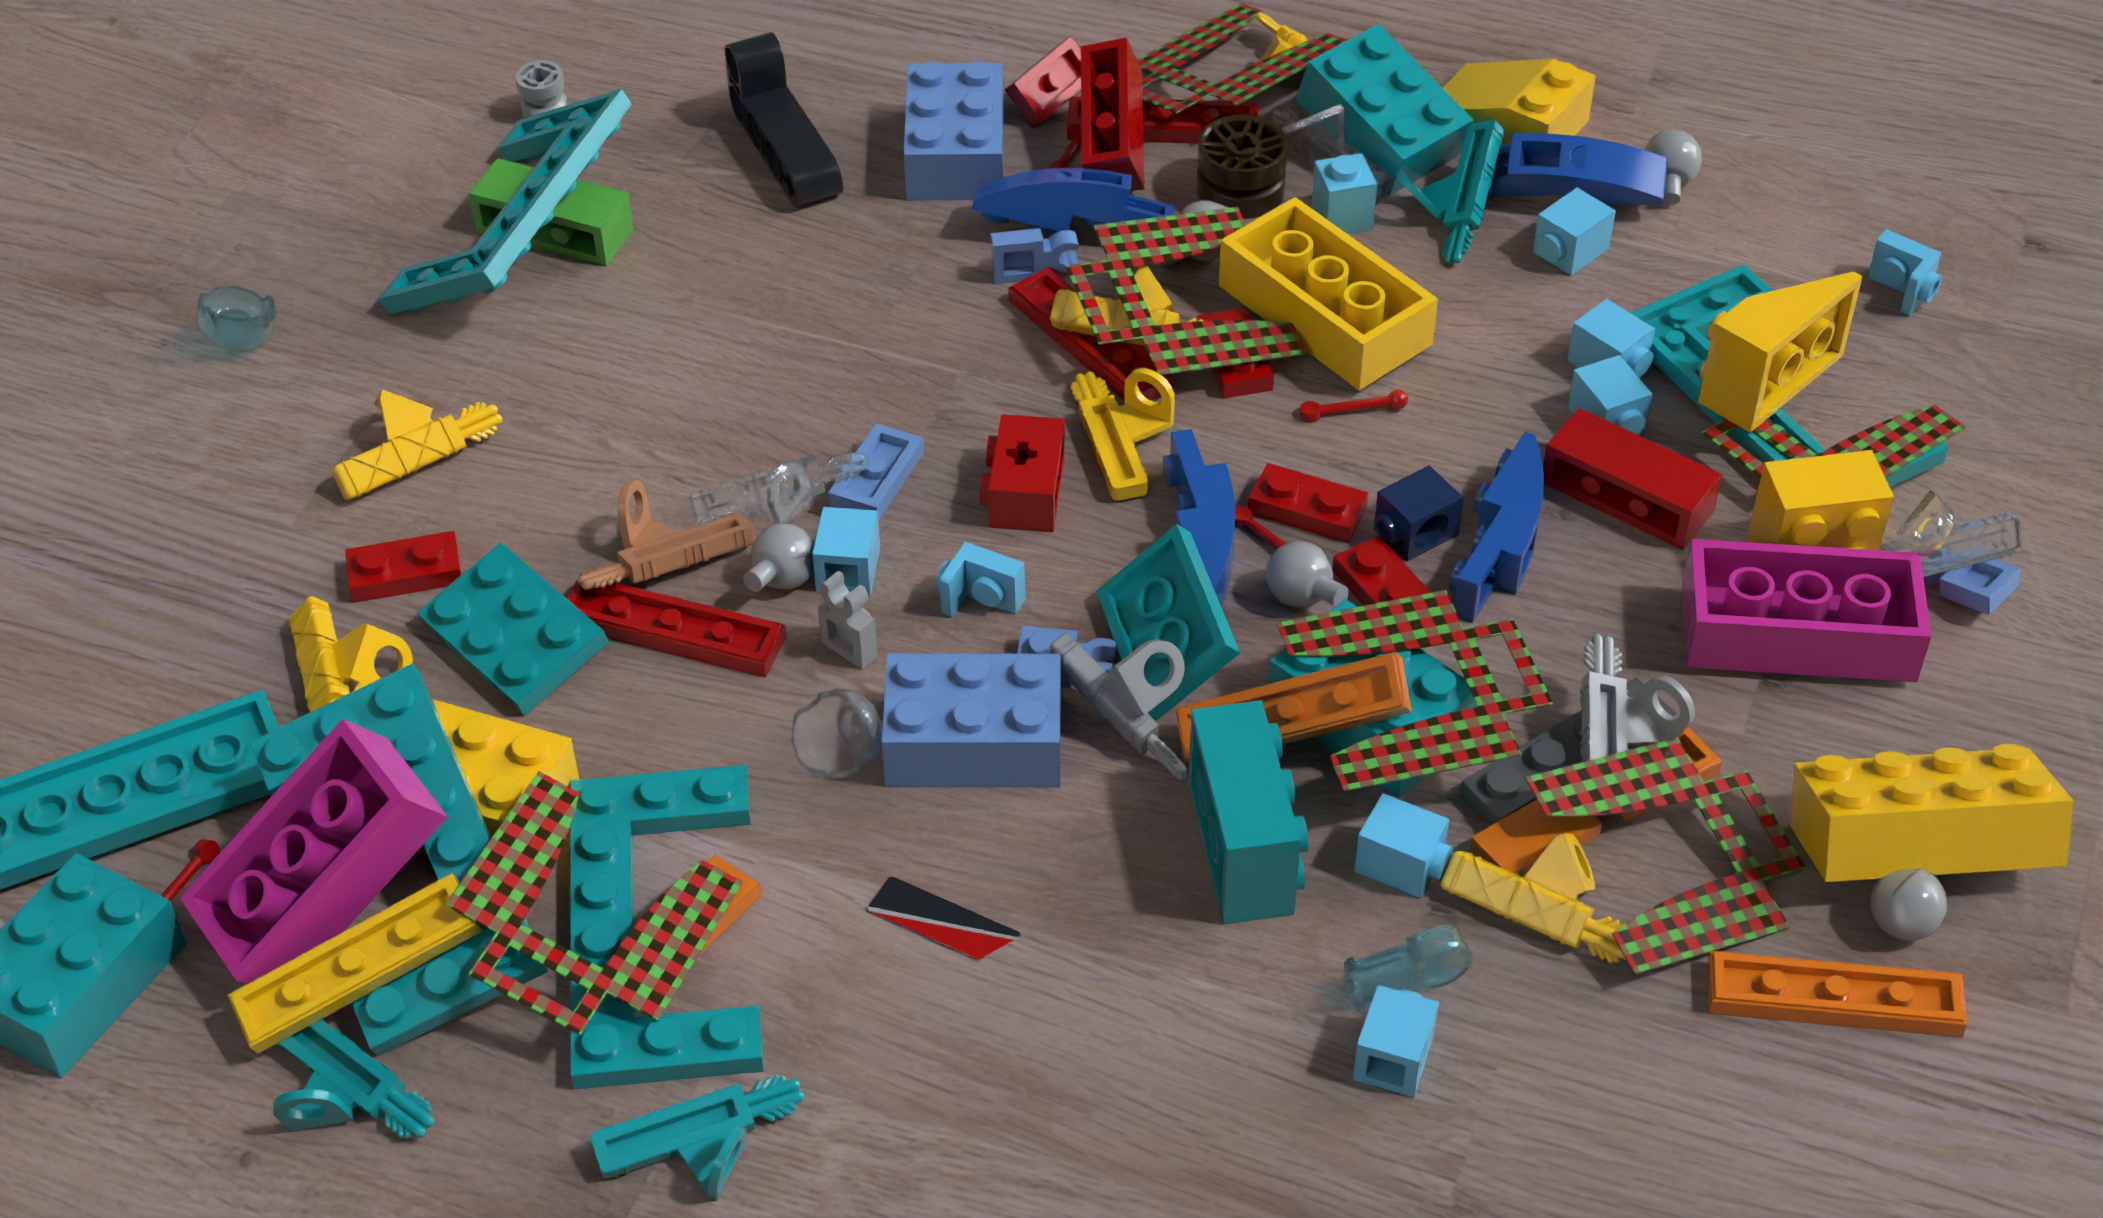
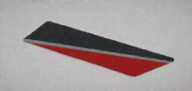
M895 877L888 878L868 906V911L978 960L985 958L1020 937V932Z

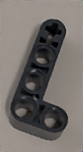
M768 32L725 45L728 89L734 113L793 206L799 207L841 194L843 192V180L834 155L787 87L784 56L775 34Z

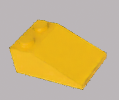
M1556 59L1466 63L1442 88L1474 120L1473 123L1494 119L1504 130L1502 145H1510L1513 133H1547L1575 136L1589 121L1596 75Z
M1853 271L1749 296L1730 311L1719 313L1708 330L1707 336L1711 341L1707 359L1700 370V378L1703 381L1698 403L1750 433L1844 355L1863 276Z

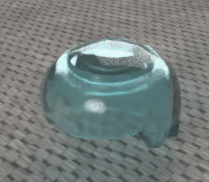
M236 285L217 287L208 293L200 294L197 305V320L201 332L215 346L231 351H249L262 345L269 338L276 323L277 311L275 310L274 299L271 296H266L263 299L254 291Z

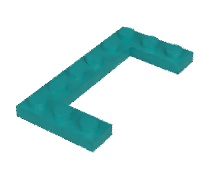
M618 89L518 120L497 147L498 151L505 160L511 162L524 158L533 161L542 157L472 249L402 268L378 299L388 313L391 315L410 309L418 312L433 303L444 300L448 303H453L467 294L479 291L487 294L503 285L508 278L506 272L515 260L522 257L531 248L530 240L538 229L552 220L555 215L553 209L559 201L576 188L578 184L576 179L582 170L599 157L600 152L598 149L607 138L620 129L622 125L620 120L632 105L624 91Z
M1745 264L1630 312L1655 328L1651 352H1653L1652 362L1716 423L1723 420L1724 417L1698 403L1703 381L1700 378V370L1707 359L1710 341L1706 338L1708 337L1709 327L1719 313L1730 311L1746 297L1774 291ZM1782 408L1768 418L1817 455L1826 450ZM1738 426L1727 433L1742 448L1762 463L1790 459L1753 431L1750 433ZM1942 442L1886 477L1889 487L1891 488L1944 463L1948 446Z
M414 663L249 742L267 789L273 795L342 719H345L388 738L447 814L448 818L424 843L438 880L453 873L461 883L491 840L490 833L421 672ZM525 917V919L522 922V925L530 929ZM480 925L483 930L482 932L352 1002L369 1048L379 1056L502 995L503 993L468 975L496 934L495 932ZM508 947L494 968L522 984L549 972L546 966L511 947Z
M747 765L570 780V788L579 792L570 825L571 951L604 969L622 941L633 929L634 835L751 825ZM572 980L571 1011L574 1012L588 989ZM606 994L582 1034L578 1035L571 1031V1079L574 1090L764 1072L759 1005L662 1014L659 1021L649 1016L636 1017V1009Z

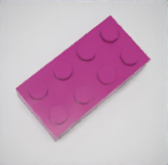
M1691 539L1682 580L1686 665L1688 668L1918 682L1931 640L1920 553Z
M342 719L179 899L235 980L248 984L341 934L444 823L448 816L388 738Z

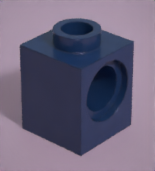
M1428 465L1377 492L1374 530L1388 546H1392L1408 562L1459 535L1464 497Z

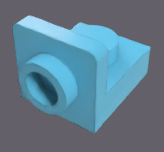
M1885 229L1876 240L1868 278L1905 293L1900 312L1911 316L1922 301L1930 303L1939 289L1942 276L1936 272L1942 252Z
M964 542L952 560L947 559L942 564L936 578V590L940 591L941 613L953 617L966 597H969L985 606L996 607L1016 615L1026 600L1024 562Z

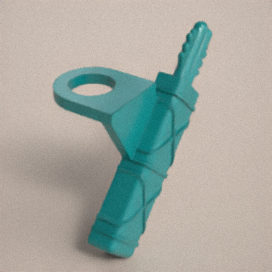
M1494 119L1473 123L1468 126L1465 139H1463L1464 143L1458 166L1456 167V173L1422 189L1416 186L1400 169L1394 174L1439 221L1444 217L1443 225L1451 231V234L1444 239L1445 244L1441 251L1447 265L1462 261L1463 255L1467 254V250L1471 248L1469 244L1472 243V240L1470 238H1473L1474 235L1470 231L1479 229L1480 223L1483 220L1482 215L1485 212L1484 208L1492 185L1498 152L1504 137L1503 128Z
M322 1019L277 1043L280 1048L292 1054L313 1072L305 1089L284 1093L273 1101V1115L291 1132L352 1121L353 1109L356 1106L375 1119H380L385 1114V1127H391L393 1133L398 1131V1137L400 1138L403 1136L409 1138L410 1133L416 1138H422L426 1133L425 1128L433 1126L434 1118L428 1114L432 1111L429 1101H423V1096H417L416 1091L402 1093L405 1090V1084L382 1063H378L347 1036L343 1035L339 1030L332 1028Z
M776 1074L772 1081L769 1077L764 1082L758 1080L752 1092L744 1094L741 1083L729 1087L725 1086V1088L720 1090L716 1089L714 1092L678 1104L674 1103L670 1107L665 1106L658 1111L657 1109L653 1110L652 1113L616 1125L611 1124L607 1128L602 1127L601 1130L593 1132L590 1136L592 1149L601 1176L605 1179L617 1178L621 1174H629L631 1171L662 1160H670L674 1156H681L707 1196L717 1201L746 1146V1132L754 1130L753 1118L760 1116L773 1122L775 1117L782 1119L784 1114L792 1115V1111L797 1109L794 1104L802 1102L805 1097L804 1093L798 1090L800 1088V1081L795 1078L786 1081L785 1076L780 1077Z

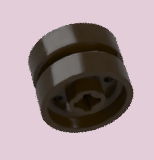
M1252 115L1226 116L1208 124L1202 130L1198 139L1197 195L1199 200L1212 201L1227 208L1238 207L1243 219L1263 216L1278 207L1285 195L1288 148L1286 135L1281 128L1267 119Z

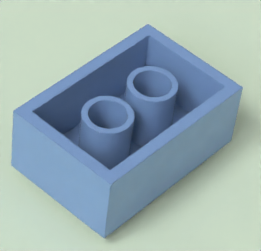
M975 61L971 63L925 62L922 64H908L904 139L906 201L974 200L977 186L1004 177L1003 63Z
M887 653L882 731L885 787H1060L1061 654Z

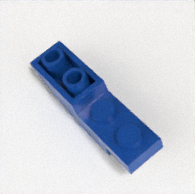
M1513 133L1511 144L1501 145L1498 152L1495 171L1493 172L1494 177L1487 197L1562 195L1564 197L1575 188H1579L1606 205L1664 204L1667 158L1640 148L1596 138L1547 133Z
M1050 168L1017 173L977 186L972 210L981 212V216L984 219L992 222L1008 223L1010 220L1029 224L1030 229L1041 228L1042 234L1053 235L1058 231L1069 230L1073 215L1082 217L1081 221L1094 227V225L1174 215L1175 206L1130 195L1132 175L1085 168Z
M1192 429L1171 432L1170 455L1163 456V472L1167 486H1175L1178 492L1175 496V524L1191 532L1222 607L1229 588L1232 572L1235 529V502L1227 464L1220 463L1205 466Z
M1525 431L1513 450L1508 448L1504 450L1496 468L1494 481L1492 484L1484 482L1476 496L1473 511L1480 514L1477 534L1472 545V555L1468 561L1459 560L1449 583V590L1455 592L1454 608L1458 617L1471 623L1474 622L1495 587L1516 595L1531 562L1538 531L1544 483L1541 453L1534 434Z

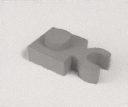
M838 570L821 585V593L824 598L818 605L821 643L863 670L878 657L875 619L863 608L868 602V594L865 587L858 585L849 592L844 584V575Z

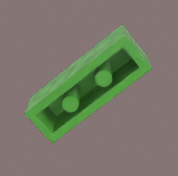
M500 158L496 159L469 192L476 231L484 233L534 167ZM576 179L578 182L576 188L559 201L553 209L555 212L554 217L549 223L538 229L530 240L531 246L607 266L634 231L629 193Z

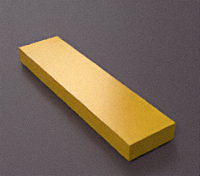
M453 873L445 876L228 994L249 1047L259 1054L482 932L480 924L445 906L460 884Z

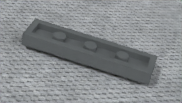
M1638 678L1627 683V695L1634 697L1644 684ZM1658 697L1662 708L1668 714L1675 717L1676 712ZM1582 710L1520 746L1519 750L1522 756L1495 761L1461 781L1459 796L1490 826L1537 800L1525 777L1582 762V735L1580 736L1582 732ZM1639 746L1628 747V749H1635Z

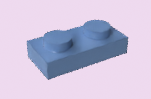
M875 423L829 490V507L878 511L879 522L923 456L924 438Z

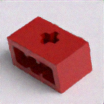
M1001 414L998 435H989L987 440L986 467H992L991 473H982L980 481L979 502L980 505L989 506L990 528L1054 532L1065 460V418Z

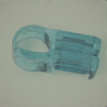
M1451 925L1436 926L1405 938L1404 944L1358 960H1355L1353 956L1349 957L1344 962L1343 987L1356 1012L1361 1013L1369 1010L1377 985L1396 990H1411L1416 993L1443 987L1464 975L1470 968L1473 957L1457 928Z

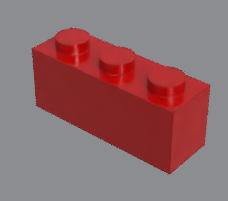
M1126 37L1081 46V145L1083 168L1132 175L1130 190L1132 192L1145 189L1142 70Z
M1581 408L1575 411L1547 443L1543 464V484L1682 550L1685 549L1691 539L1714 513L1722 479L1721 473Z

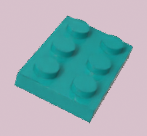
M1178 524L1171 527L1096 591L1122 660L1139 646L1150 640L1170 642L1179 649L1183 656L1185 670L1179 687L1148 712L1155 721L1159 720L1240 654L1191 532ZM1162 652L1151 655L1144 665L1146 681L1152 686H1157L1167 679L1170 672V662L1167 656Z
M502 542L497 544L417 612L418 617L426 628L523 716L527 715L609 643L604 631Z

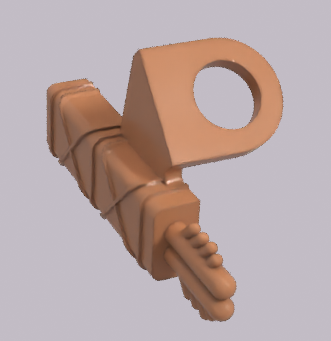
M627 480L623 484L618 498V520L624 550L617 552L619 563L603 565L602 568L596 567L595 570H588L583 575H580L577 581L585 590L599 587L604 588L607 584L612 585L614 581L619 583L621 579L626 577L633 584L641 581L646 582L650 578H658L662 574L677 569H685L692 564L697 565L698 562H706L710 558L728 552H736L740 548H747L755 541L753 523L741 513H735L683 531L675 530L651 519L647 494L643 483L639 480ZM634 494L636 510L632 520L630 516V501Z

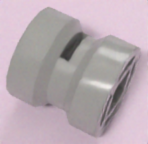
M540 60L526 63L518 69L515 80L517 90L522 96L520 109L523 118L568 105L567 97L562 92L564 89V77L559 65L554 62Z

